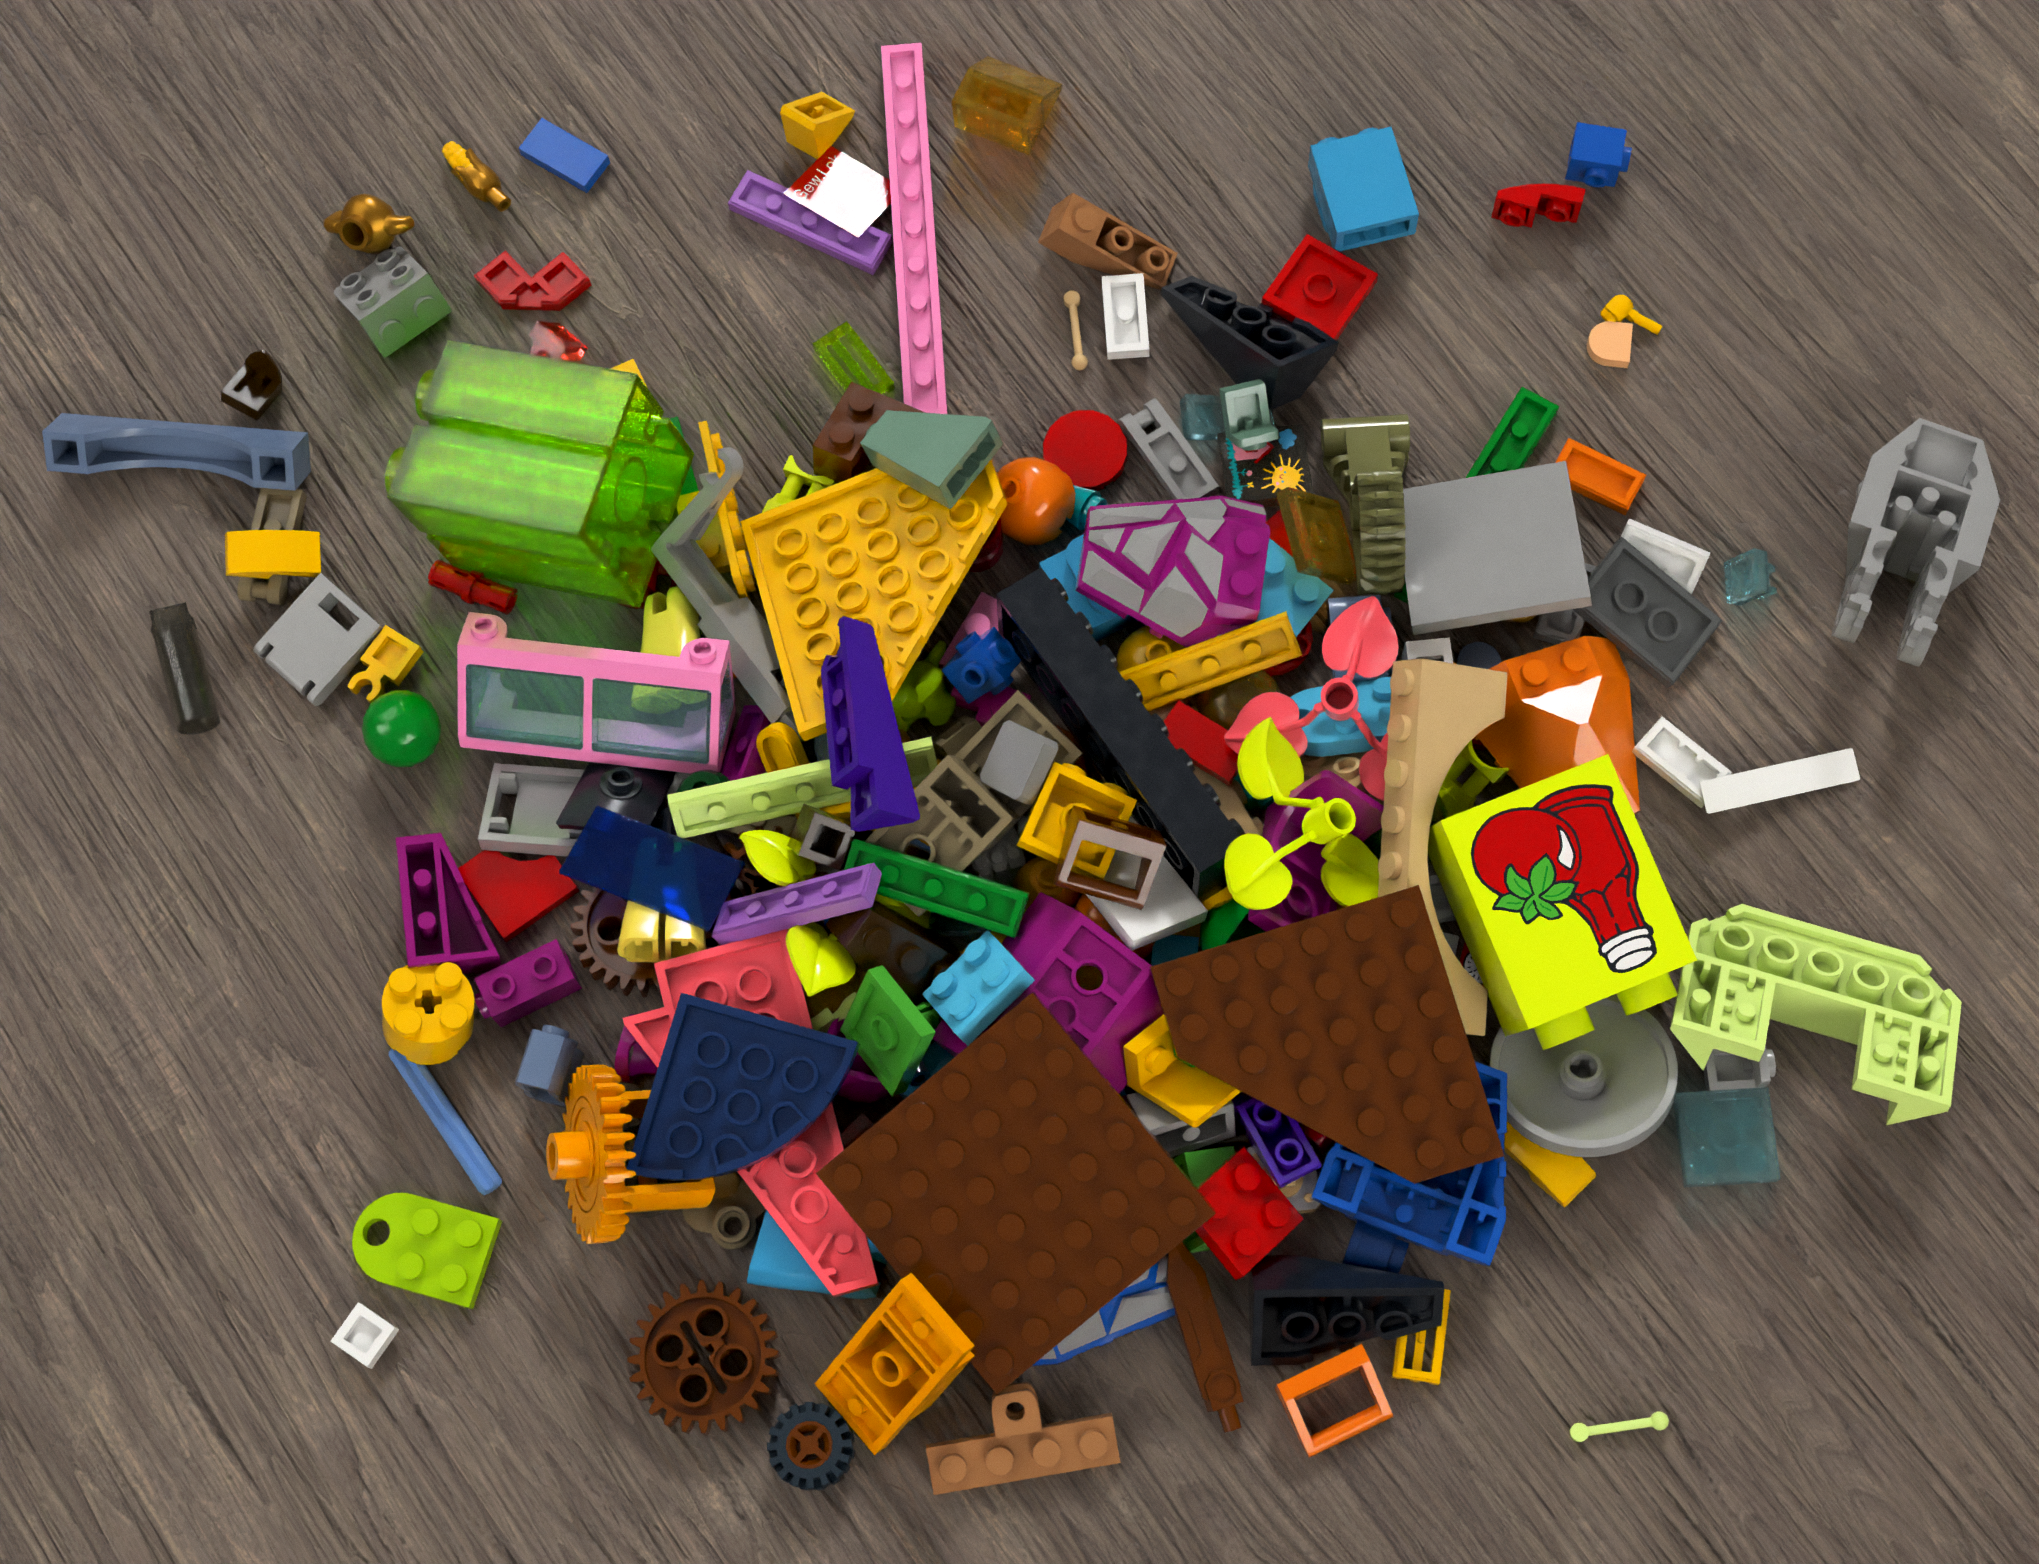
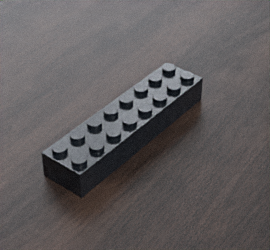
M1039 568L997 593L998 632L1011 643L1015 653L1021 659L1020 664L1106 782L1122 787L1127 792V796L1137 800L1131 814L1134 820L1139 825L1160 831L1167 845L1163 856L1201 903L1226 888L1225 853L1234 839L1245 834L1243 828L1234 818L1227 819L1219 808L1221 802L1215 790L1208 783L1202 785L1193 773L1195 767L1189 755L1182 748L1175 749L1167 738L1169 732L1163 720L1156 713L1150 715L1142 704L1144 701L1143 696L1137 685L1131 679L1125 681L1118 672V663L1115 656L1106 645L1100 647L1092 636L1093 629L1082 612L1075 613L1067 603L1069 600L1068 595L1059 580L1056 578L1050 580L1044 570Z

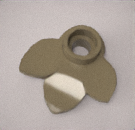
M734 1172L713 1177L715 1193L712 1201L705 1208L682 1209L685 1221L695 1231L712 1234L717 1244L725 1249L738 1250L744 1248L753 1240L757 1230L756 1219L766 1209L745 1181H741L740 1177ZM731 1220H740L742 1222V1229L736 1235H729L726 1232V1226Z

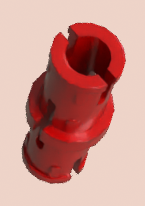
M440 559L434 562L428 575V584L430 586L460 596L461 600L465 603L474 604L476 602L481 605L483 604L506 615L512 611L518 595L516 593L518 591L516 588L485 578L483 572L463 570Z

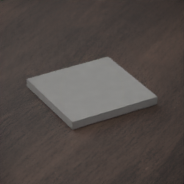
M1566 461L1403 489L1406 526V572L1404 575L1413 635L1592 606Z

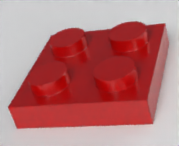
M1306 234L1263 295L1262 304L1274 308V313L1290 322L1296 317L1307 321L1337 341L1377 283L1378 274Z
M1245 1147L1237 1150L1197 1187L1216 1210V1214L1195 1230V1232L1235 1280L1244 1277L1304 1219Z

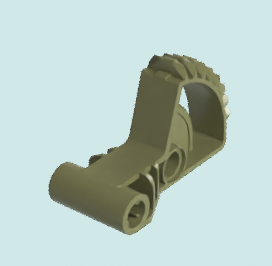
M1408 414L1321 419L1320 435L1323 467L1349 504L1358 595H1387V593L1402 592L1403 585L1405 584L1404 574L1406 572V526L1402 475L1409 461L1410 426Z

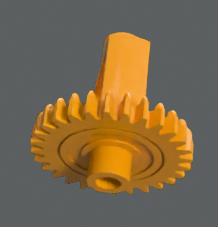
M581 1065V1067H577L576 1073L571 1075L572 1083H568L567 1086L569 1096H565L567 1112L563 1113V1120L566 1127L562 1132L549 1134L546 1146L548 1173L552 1180L567 1179L565 1193L569 1192L568 1209H572V1223H576V1233L581 1234V1240L586 1241V1244L608 1243L619 1239L626 1230L625 1225L630 1221V1218L625 1213L707 1207L715 1193L713 1177L702 1180H686L683 1183L658 1184L657 1179L639 1176V1185L625 1186V1178H632L636 1175L635 1171L626 1169L625 1161L636 1157V1153L625 1150V1142L632 1140L635 1135L623 1132V1125L632 1121L633 1118L643 1117L651 1090L625 1091V1086L619 1084L621 1077L616 1074L613 1068L607 1065Z

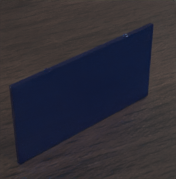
M596 806L560 868L559 873L709 931L745 862L633 820L631 817Z

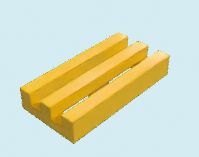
M1444 1289L1441 1326L1435 1328L1430 1372L1422 1371L1426 1330L1416 1332L1412 1369L1403 1368L1407 1335L1396 1338L1391 1378L1408 1379L1413 1382H1427L1432 1385L1440 1384L1451 1290Z

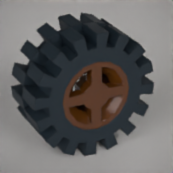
M804 1402L805 1404L798 1406L795 1404L789 1407L790 1410L785 1414L781 1413L776 1418L778 1422L774 1427L771 1426L769 1431L771 1437L770 1442H767V1451L770 1453L771 1459L769 1461L771 1466L782 1480L801 1490L819 1491L826 1489L828 1485H835L840 1481L839 1478L844 1473L847 1474L850 1469L851 1458L854 1459L855 1450L853 1449V1442L855 1440L849 1424L836 1410L823 1403Z

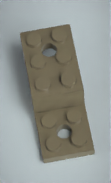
M1017 690L956 755L948 754L914 789L920 813L918 821L878 828L865 841L906 853L907 846L912 840L922 839L930 846L931 854L928 861L964 872L983 851L991 850L1033 806V803L1027 805L982 783L980 780V773L1004 722L1008 720L1013 721L1057 742L1058 751L1052 764L1055 761L1061 765L1063 763L1073 765L1084 753L1021 691ZM904 903L918 917L922 916L926 911L925 909Z

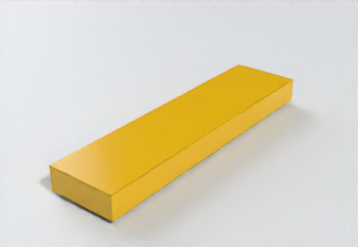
M1285 611L1119 673L1125 681L1131 679L1137 685L1143 696L1144 701L1142 704L1147 711H1151L1300 657L1302 653Z

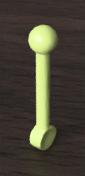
M1657 1411L1649 1418L1593 1426L1575 1423L1570 1428L1569 1434L1573 1441L1583 1442L1588 1436L1647 1427L1664 1430L1668 1427L1669 1418L1665 1413Z

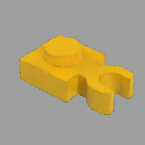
M385 625L360 658L362 663L368 667L367 670L355 674L349 681L348 688L353 694L357 695L365 685H373L372 691L366 697L367 701L371 704L379 696L385 694L384 685L388 680L399 686L424 652L419 645Z

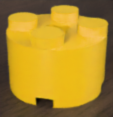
M446 962L441 965L408 968V965L391 973L382 995L383 1034L387 1044L394 1051L396 1050L406 1056V1060L420 1065L440 1064L452 1059L458 1054V1051L465 1043L469 1041L474 1026L475 1001L473 989L468 979L462 974L461 969L454 963Z

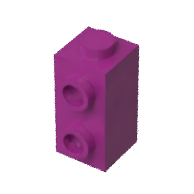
M557 939L474 978L480 991L474 994V999L484 1019L492 1017L500 1027L506 1026L582 989L566 951Z

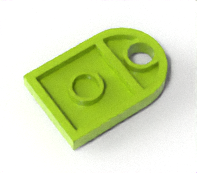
M392 1193L373 1201L361 1213L354 1227L352 1247L356 1261L361 1269L376 1281L473 1310L502 1221L499 1218L414 1194ZM376 1222H387L390 1228L388 1239L381 1245H370L367 1239L369 1228Z

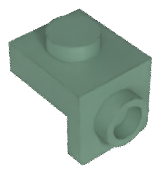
M1257 379L1219 388L1227 439L1238 448L1247 451L1262 449L1267 445V442L1279 439L1278 429L1270 423L1265 382Z

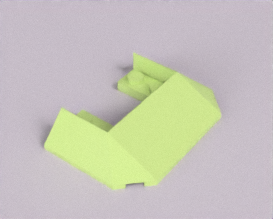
M1745 904L1728 909L1724 916L1709 921L1707 918L1691 924L1688 940L1697 961L1687 964L1681 969L1677 990L1678 996H1676L1670 1030L1702 1070H1704L1713 1049L1759 1062L1765 1050L1769 1020L1771 1019L1857 1045L1851 1090L1888 1100L1886 1125L1948 1112L1952 1100L1962 1002L1951 989L1943 991L1929 975L1932 968L1920 955Z

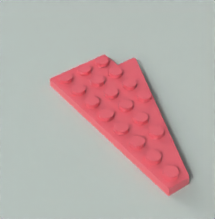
M787 929L654 963L664 1007L625 1017L623 1022L657 1068L681 993L813 1029L804 990L787 950L785 940L788 933ZM831 1102L811 1127L791 1144L771 1157L737 1172L832 1296L838 1297L877 1286L879 1282L867 1235L816 1174L844 1150L833 1103Z

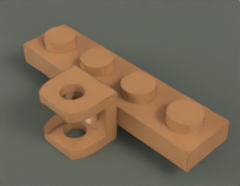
M1027 1381L1009 1384L997 1395L993 1391L992 1419L995 1433L926 1444L934 1495L1120 1463L1112 1413L1042 1424L1037 1393L1033 1385ZM1018 1402L1023 1405V1408L1020 1411L1013 1412L1007 1406L1010 1403Z

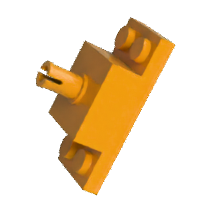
M910 1273L896 1284L814 1384L870 1451L876 1455L888 1446L910 1420L925 1411L936 1401L975 1356L971 1352L975 1345L919 1280Z

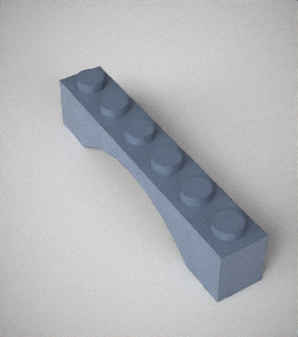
M61 413L42 431L47 471L91 474L128 468H186L226 475L255 488L293 491L299 487L311 472L308 432Z

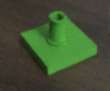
M880 965L867 971L840 1030L847 1039L860 1044L858 1054L893 1097L907 1091L936 1033L934 1029L938 1027L939 1015L935 1009L930 1010L932 1006L928 1001L915 1006L885 967Z

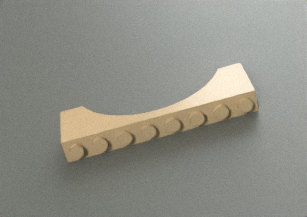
M1423 658L1394 661L1390 679L1391 701L1390 717L1387 725L1388 747L1387 763L1384 771L1385 793L1384 809L1381 816L1382 839L1381 855L1378 862V897L1419 885L1466 1035L1485 1036L1488 990L1464 969L1442 932L1429 885L1428 841L1434 806L1443 781L1455 759L1479 732L1505 718L1507 672Z

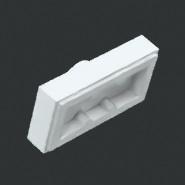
M1629 519L1621 537L1692 594L1710 556V552Z
M1663 716L1632 750L1640 760L1700 808L1705 804L1699 782L1731 775L1732 773Z

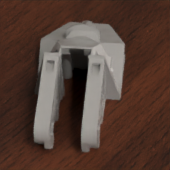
M1919 418L1872 455L1864 479L1856 489V504L1848 525L1846 579L1831 636L1854 644L1869 614L1873 602L1870 600L1874 587L1882 571L1885 570L1915 581L1907 598L1909 602L1896 659L1917 667L1921 665L1932 638L1937 631L1938 624H1935L1947 595L1976 573L1981 566L2000 503V497L1982 439Z

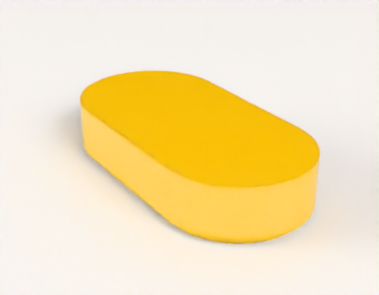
M774 722L759 732L756 745L767 773L809 764L799 736L789 725L782 722Z

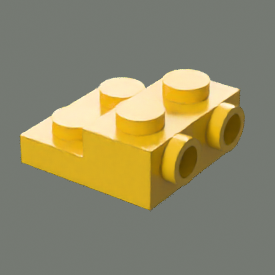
M1054 761L1030 810L1031 813L1016 846L1058 864L1067 821L1073 805L1129 821L1137 800L1127 796V792L1116 784L1107 782L1102 784L1087 777L1085 771L1069 763L1061 765ZM1082 840L1071 871L1103 880L1116 849Z

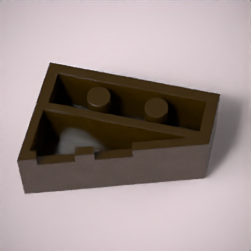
M874 900L871 908L835 916L826 923V926L865 973L869 969L883 965L915 1006L927 1001L922 993L931 986L933 980L940 973L945 972L962 955L953 942Z

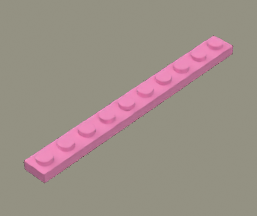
M922 43L881 46L904 404L926 413L948 414Z

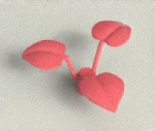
M1371 596L1351 605L1332 622L1324 635L1322 655L1325 664L1334 671H1347V674L1343 675L1342 678L1329 680L1322 688L1321 702L1316 703L1314 708L1302 719H1299L1300 713L1297 704L1287 695L1279 692H1267L1251 699L1242 708L1235 722L1224 736L1226 744L1239 755L1241 745L1248 733L1258 723L1269 717L1272 718L1278 731L1293 746L1299 758L1306 752L1308 746L1307 737L1302 727L1309 725L1320 713L1325 712L1328 717L1336 721H1345L1351 718L1368 743L1374 748L1365 753L1361 758L1359 764L1360 780L1370 795L1384 802V771L1387 763L1388 734L1386 733L1383 736L1381 742L1375 738L1361 717V714L1357 711L1359 707L1358 692L1352 683L1355 673L1366 679H1373L1383 675L1392 668L1393 662L1396 661L1399 645L1396 631L1384 613L1378 599L1375 596Z

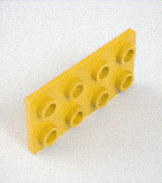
M707 420L698 422L709 472H716L720 479L725 472V464L718 458L717 449L723 448L720 434H711ZM732 488L701 540H696V543L720 574L731 571L739 598L748 597L750 600L749 592L756 591V585L746 555L748 549L742 527H740L737 515L739 508L734 489ZM700 491L675 496L678 515Z

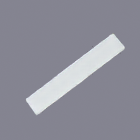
M1849 748L1700 781L1699 784L1706 812L1710 814L1860 780V775L1853 749Z

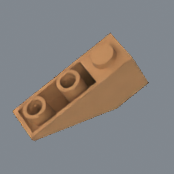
M1071 193L1052 207L1038 241L1041 245L1073 263L1111 275L1143 273L1144 285L1159 290L1166 285L1178 254L1075 193Z

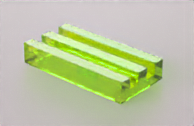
M847 321L812 343L814 351L845 391L852 381L826 348L829 344L863 387L880 394L885 391L890 393L895 389L892 379ZM844 335L878 379L879 382L877 384H872L840 342V337Z

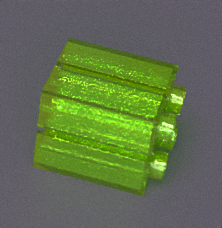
M447 340L437 369L426 371L421 377L416 390L415 405L417 414L421 420L429 422V426L415 425L407 446L397 448L390 456L385 472L387 498L420 532L427 534L426 538L455 567L470 572L477 570L483 572L484 576L640 608L657 561L656 556L650 549L662 535V533L654 532L650 529L649 520L670 524L694 457V452L671 420L662 417L664 410L636 373Z

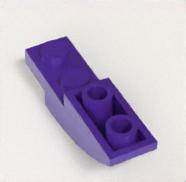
M1240 1092L1231 1099L1237 1123L1279 1188L1322 1167L1297 1121L1243 1092Z

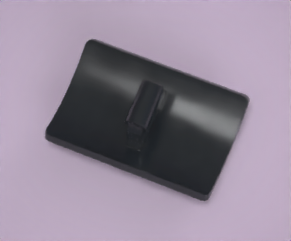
M589 762L556 824L560 829H574L595 833L635 850L643 840L672 785L676 772Z

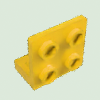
M1163 1014L1123 1046L1127 1086L1191 1127L1197 1128L1241 1091L1197 1067H1190L1174 1056V1046Z

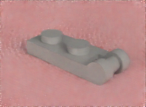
M1156 398L1143 404V410L1135 415L1128 413L1118 419V424L1125 437L1136 447L1172 500L1210 497L1219 493V485ZM1151 424L1158 428L1148 435L1143 430Z

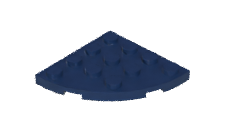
M681 993L632 1152L636 1153V1157L629 1159L627 1169L635 1171L636 1176L671 1181L702 1180L727 1175L771 1157L796 1140L827 1109L849 1074L860 1044L839 1036Z

